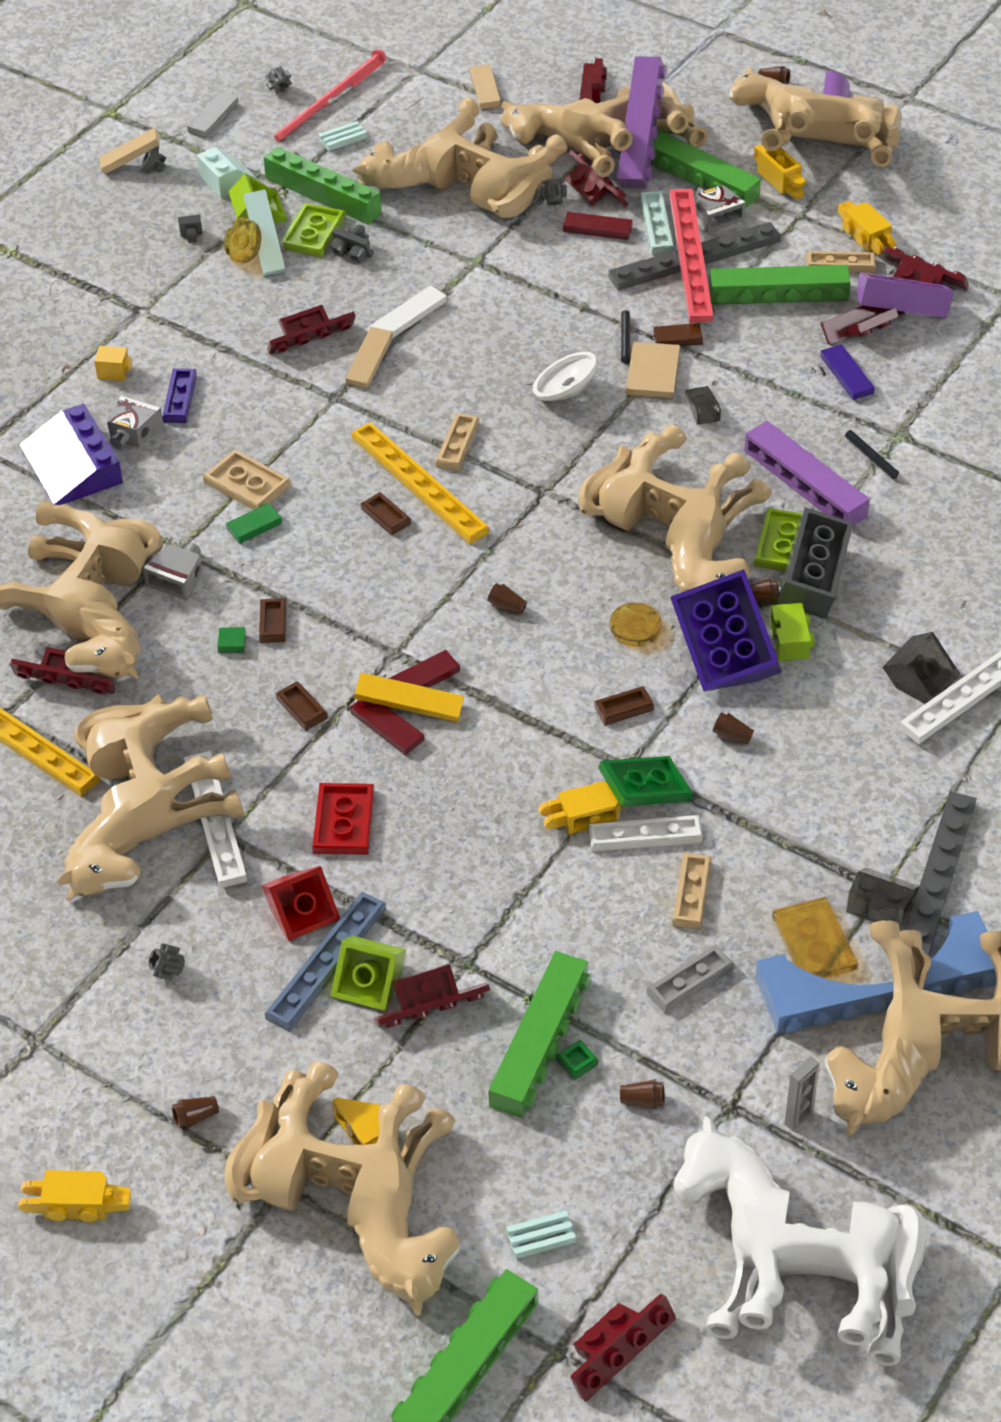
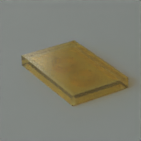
M827 897L772 910V918L794 965L822 978L858 969V962Z

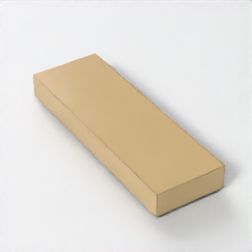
M490 64L470 66V75L479 108L501 107V100Z
M154 127L101 156L100 168L103 173L107 174L159 146V132Z
M807 251L806 266L848 265L849 273L864 272L875 274V253Z
M370 327L345 378L346 384L369 388L393 338L392 331Z
M461 413L455 414L436 459L437 468L460 471L479 425L478 416Z
M683 853L672 926L701 930L711 856Z

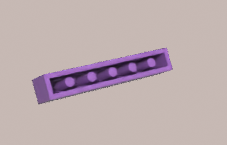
M635 56L625 120L627 130L631 132L633 140L627 150L621 151L617 180L621 188H647L648 181L652 179L650 164L651 160L655 158V147H653L654 140H657L658 137L656 123L657 119L661 117L659 102L664 96L662 82L667 76V67L663 64L661 57Z
M765 421L745 433L744 451L821 512L853 522V526L868 517L870 499L853 487L847 480L836 474L829 466L819 461L812 453L806 451L795 440L789 438L778 427H775L769 421Z

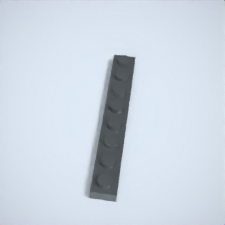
M771 222L701 242L704 263H712L780 242L781 234ZM678 250L608 270V278L619 291L681 272Z
M952 791L949 792L905 929L921 932L922 949L928 956L977 801L975 797Z

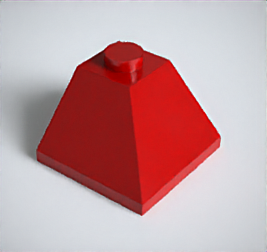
M321 866L291 873L261 885L271 912L288 941L340 919Z

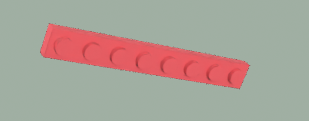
M672 189L670 190L669 197L689 323L712 322L713 312L693 190Z

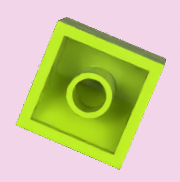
M246 173L228 191L231 204L236 213L235 216L243 224L247 223L250 225L244 193L266 190L274 224L287 220L278 192Z
M353 935L343 939L330 997L386 1011L395 992L393 981L401 978L407 949Z

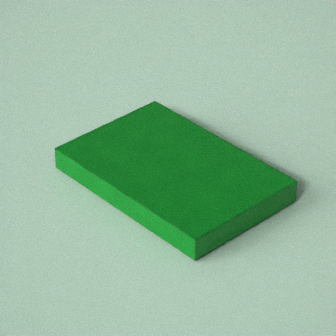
M670 756L603 760L598 766L621 807L687 802L694 795Z

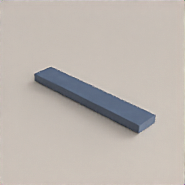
M361 892L265 1012V1019L290 1032L335 975L342 940L352 935L364 938L386 910V903L365 892Z

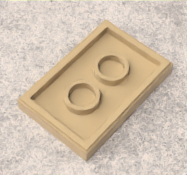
M633 342L626 395L673 399L680 345Z
M236 449L203 476L205 484L252 510L265 504H270L291 486L289 478Z

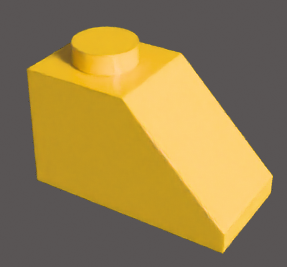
M338 1097L332 1100L334 1117L354 1145L377 1143L379 1137V1104Z

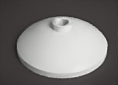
M578 352L556 361L546 368L535 380L533 393L538 399L544 401L565 400L577 396L589 384L597 371L598 360L596 356L591 352Z

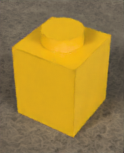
M99 346L94 360L97 379L125 381L128 371L131 372L132 358L128 356L127 347Z

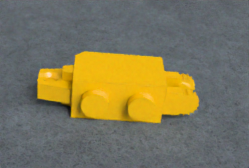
M762 144L755 146L753 158L757 163V172L781 194L788 193L794 199H802L805 190L802 188L806 182L801 175L802 165L782 147L775 151H769Z
M845 201L838 204L837 212L843 219L842 228L867 252L873 251L877 255L883 254L884 247L891 249L896 247V241L891 236L892 225L869 203L855 205L851 201Z
M603 781L560 792L557 799L540 804L538 811L540 815L545 817L543 821L545 828L554 829L565 826L568 835L589 830V824L617 822L619 811L628 806L621 807L607 782Z
M45 1170L44 1181L29 1180L23 1182L21 1186L22 1193L31 1196H41V1198L26 1197L20 1199L18 1208L21 1212L43 1213L45 1219L53 1221L80 1219L84 1222H94L96 1220H106L107 1213L128 1211L131 1203V1190L128 1187L108 1184L106 1176L101 1171Z

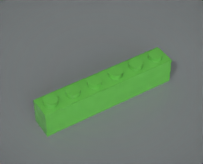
M658 129L657 140H654L653 147H655V158L651 160L652 165L697 187L706 185L711 189L723 185L746 202L745 208L760 197V178Z
M278 146L263 157L265 177L276 184L330 208L343 210L347 216L367 225L382 214L381 195L375 189Z
M848 265L710 269L709 291L711 305L849 300L851 281Z
M558 951L554 952L488 1090L489 1107L523 1118L527 1108L533 1107L537 1097L536 1088L539 1083L543 1084L547 1077L548 1062L556 1058L559 1050L558 1041L561 1036H566L569 1029L570 1020L568 1019L571 1013L576 1014L580 1005L581 997L579 996L581 991H586L590 984L591 974H588V961Z
M508 1269L499 1278L495 1277L487 1288V1295L481 1302H475L470 1309L468 1319L464 1325H459L454 1329L449 1339L450 1343L445 1350H439L435 1354L430 1364L431 1368L425 1376L420 1375L415 1380L411 1388V1394L406 1401H400L396 1405L391 1415L392 1422H450L538 1305V1288Z

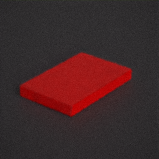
M319 783L312 845L313 854L369 855L374 784Z

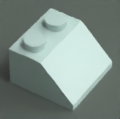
M216 147L197 155L199 176L220 198L229 195L228 191L244 173L258 180L237 157Z

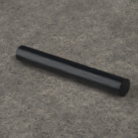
M628 310L621 312L622 363L630 362V312Z
M852 430L846 432L845 438L892 479L898 477L899 471Z

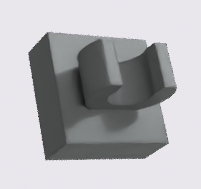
M160 146L145 153L142 161V172L150 174L152 168L160 172L163 171L166 165L164 162L167 157L159 154Z
M200 214L178 217L180 236H187L188 243L197 242L196 235L203 234Z

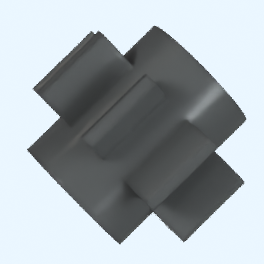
M282 66L271 68L268 75L265 76L268 81L266 83L269 90L273 89L276 94L286 92L289 86L292 85L289 79L291 74L288 70L284 71Z
M559 179L545 181V187L540 189L541 200L546 199L547 205L563 203V198L567 197V186L561 185V180Z
M161 943L160 949L155 948L149 955L148 966L151 970H154V977L172 981L173 975H179L182 972L185 959L182 954H178L180 951L179 947Z

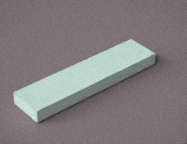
M266 190L244 193V201L263 277L285 273V265Z
M662 191L640 193V201L652 255L674 251V243Z

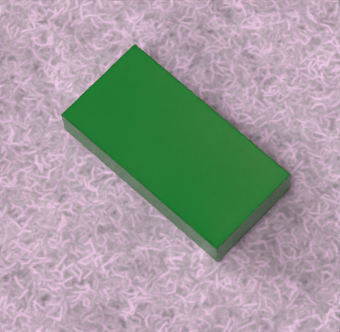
M268 503L227 522L226 528L240 544L282 524V518Z

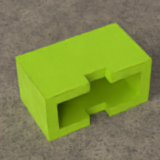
M803 604L771 605L770 627L773 638L778 639V642H775L778 661L809 659L810 648H814L815 640L813 632L808 630L810 628L809 613H804Z

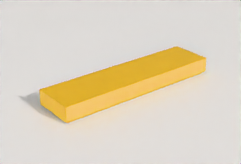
M360 672L354 699L458 723L464 696Z

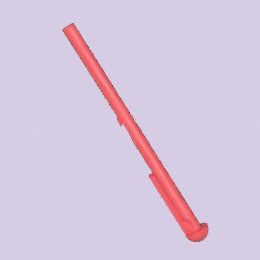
M379 49L374 50L372 57L276 133L274 135L275 140L281 142L320 109L329 105L328 100L338 96L350 85L352 88L355 87L378 67L383 65L386 61L385 53Z

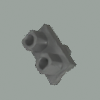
M358 224L354 229L348 228L347 231L335 227L332 231L335 239L331 249L334 254L343 256L346 249H350L348 255L350 259L357 263H360L365 256L372 257L374 254V250L370 249L369 235L365 234V227Z

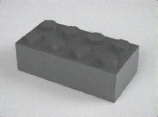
M806 507L804 508L796 527L777 601L785 604L802 603L804 610L827 617L836 597L853 522Z

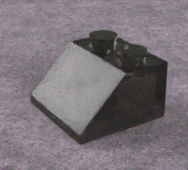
M933 631L911 636L882 667L896 689L924 704L945 691L960 675V672Z
M865 867L858 871L849 890L846 912L872 922H898L899 930L901 931L917 895L919 885Z

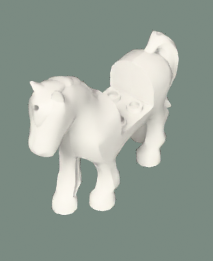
M704 1117L703 1131L693 1134L686 1142L685 1162L674 1179V1191L680 1200L687 1204L696 1203L714 1191L725 1189L732 1209L731 1231L736 1259L735 1280L732 1293L726 1304L708 1316L705 1326L707 1334L725 1340L734 1338L738 1334L739 1321L749 1328H769L773 1320L772 1309L782 1302L784 1286L779 1275L806 1274L830 1276L852 1282L859 1287L856 1305L852 1312L840 1322L838 1330L839 1339L852 1345L867 1344L871 1340L872 1325L880 1321L879 1335L869 1344L868 1357L870 1361L878 1365H897L901 1360L900 1341L904 1332L901 1318L913 1315L916 1309L912 1285L916 1273L923 1262L926 1246L927 1228L921 1213L914 1206L908 1204L886 1209L881 1205L853 1201L849 1233H843L832 1228L826 1230L811 1228L801 1223L786 1224L790 1191L781 1189L773 1181L772 1173L757 1155L755 1149L745 1144L742 1139L736 1136H728L722 1132H717L712 1120L709 1117ZM759 1280L758 1288L753 1296L755 1284Z

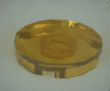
M239 218L232 223L234 224L232 228H228L224 246L226 254L230 256V260L245 264L256 257L260 249L262 240L261 230L254 220Z
M636 602L623 604L611 614L610 631L620 643L628 646H642L644 642L650 641L651 643L659 636L661 618L659 613L647 604Z

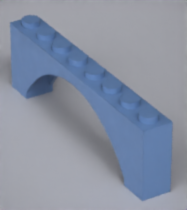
M978 911L950 918L948 937L942 948L931 959V966L924 982V990L950 995L954 993L963 994L971 989L989 988L996 985L995 968L989 956L981 949L979 935L988 931ZM785 954L757 960L755 978L777 1034L784 1032L793 1033L810 1026H823L829 1022L841 1019L850 1020L858 1015L871 1012L880 1013L888 1009L893 999V981L870 985L831 981L799 968L788 961Z

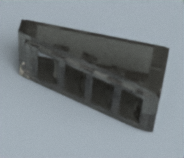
M708 386L685 390L686 398L697 425L720 421L721 408Z

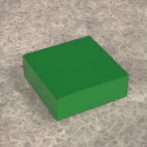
M245 627L219 628L218 653H244Z
M581 1040L556 1054V1060L574 1080L598 1066L597 1057Z

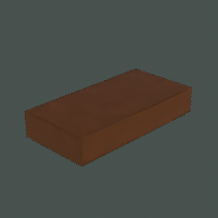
M700 323L653 327L654 340L657 344L680 346L703 344Z
M381 492L361 503V510L391 536L411 525V518Z
M286 598L260 599V643L286 642Z
M298 681L276 692V699L305 731L328 719L327 712Z
M644 686L594 701V707L604 726L654 711V703Z

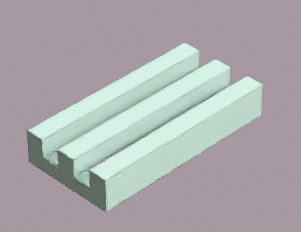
M358 121L319 134V140L328 151L367 139V132L363 130L362 126H359Z
M567 1211L506 1227L515 1259L576 1243V1236L572 1231ZM561 1232H565V1233H566V1234L561 1235V1236H557V1237H553V1238H550V1239H546L547 1236H551V1235L558 1234V1233H561ZM532 1240H536V1241L542 1240V1241L535 1242V1243L528 1244V1245H524V1246H521V1247L518 1246V1244H522V1243L529 1242V1241H532Z

